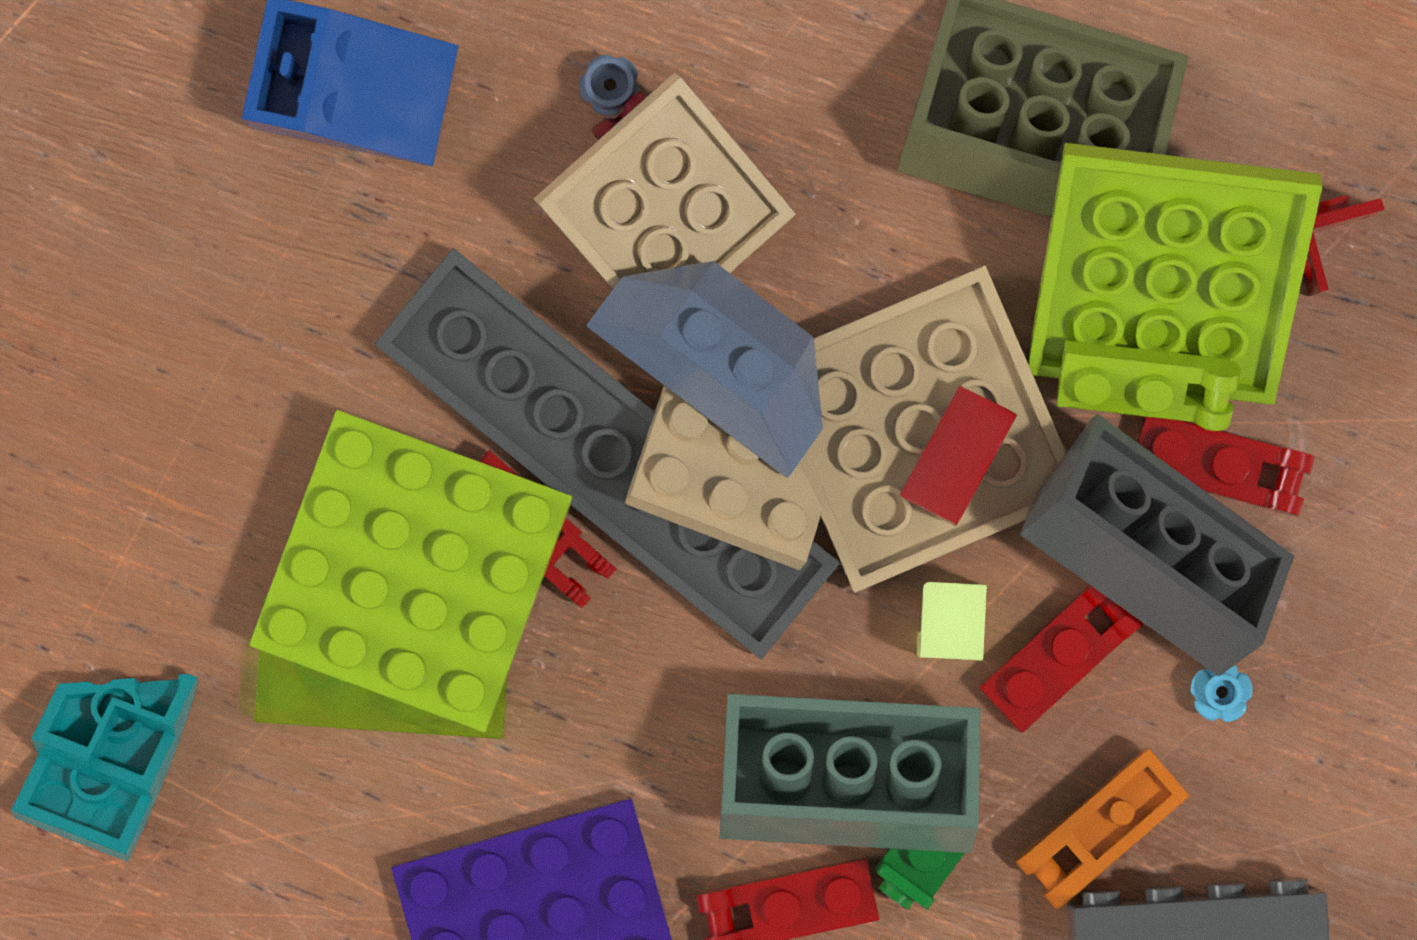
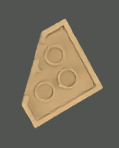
M665 385L663 386L624 504L800 570L807 562L823 510V505L800 462L792 474L786 478Z

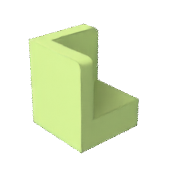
M925 583L922 594L921 631H918L916 656L983 661L987 585Z

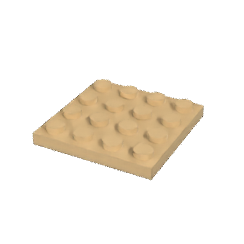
M986 265L814 338L823 429L801 459L800 464L823 505L821 519L853 593L1026 520L1038 491L1064 457L1066 451ZM962 386L1017 414V417L959 523L953 526L899 495L958 387Z

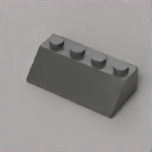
M1099 414L1089 421L1042 485L1019 534L1217 676L1222 675L1263 645L1294 559L1293 554Z

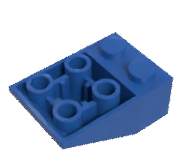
M267 0L242 120L254 130L433 167L459 46L324 7L290 0Z

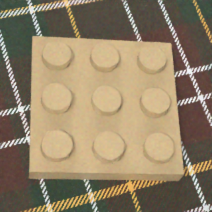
M673 73L533 198L612 289L615 288L623 276L710 261L716 262L731 273L796 215L690 87L676 73Z

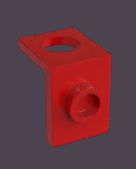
M1349 195L1319 202L1313 232L1373 217L1385 210L1382 198L1356 205L1351 204ZM1313 232L1303 273L1309 297L1329 290Z

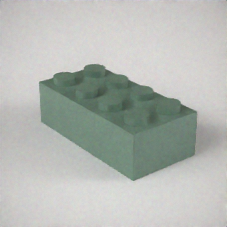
M728 694L719 839L971 853L979 823L981 708Z

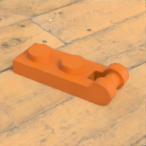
M1145 747L1044 836L1027 847L1015 859V863L1027 876L1032 873L1047 889L1043 895L1055 909H1058L1086 887L1190 795L1153 752ZM1064 846H1067L1080 861L1066 873L1052 858Z

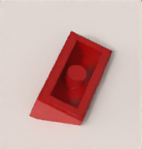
M959 386L899 496L956 526L1015 421L1017 414Z

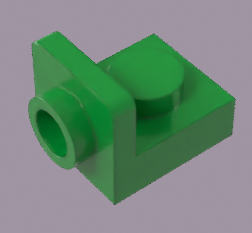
M888 848L874 867L877 874L884 878L879 889L908 911L914 902L928 910L935 901L933 896L965 853Z

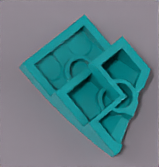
M179 674L178 679L139 682L136 678L113 679L109 683L102 685L92 684L89 681L58 684L31 738L38 757L11 809L14 818L129 862L172 762L199 683L198 678L191 674Z

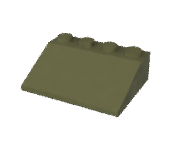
M947 0L897 172L1052 218L1064 143L1166 154L1189 55L1005 0Z

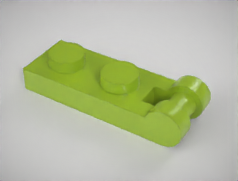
M1065 340L1057 388V406L1195 422L1198 426L1207 430L1221 431L1227 429L1231 423L1234 407L1229 401L1230 393L1237 390L1241 368L1235 362L1223 358ZM1188 383L1202 385L1205 387V393L1187 392Z

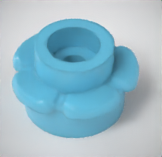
M1236 665L1220 676H1217L1209 669L1199 670L1191 683V693L1196 700L1194 707L1202 717L1210 721H1215L1217 718L1222 719L1224 722L1237 720L1246 712V701L1252 697L1253 687L1251 680L1247 674L1238 672ZM1219 686H1224L1227 689V695L1224 698H1219L1216 695V690Z

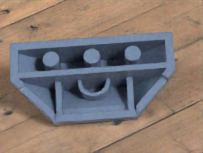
M714 261L623 276L586 325L786 478L792 474L823 429L813 336Z

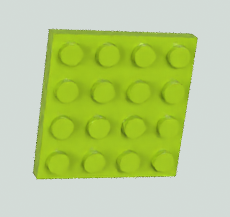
M1064 143L1027 359L1032 375L1059 379L1065 340L1208 356L1231 360L1241 368L1237 390L1230 393L1229 400L1274 405L1322 191L1321 174ZM1188 383L1187 392L1204 394L1205 387Z
M336 409L249 646L486 733L573 496Z

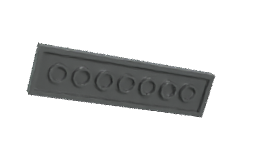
M452 248L375 342L378 348L547 486L573 496L571 505L761 660L840 564V562L813 541L806 564L800 570L624 504L655 412L454 248Z

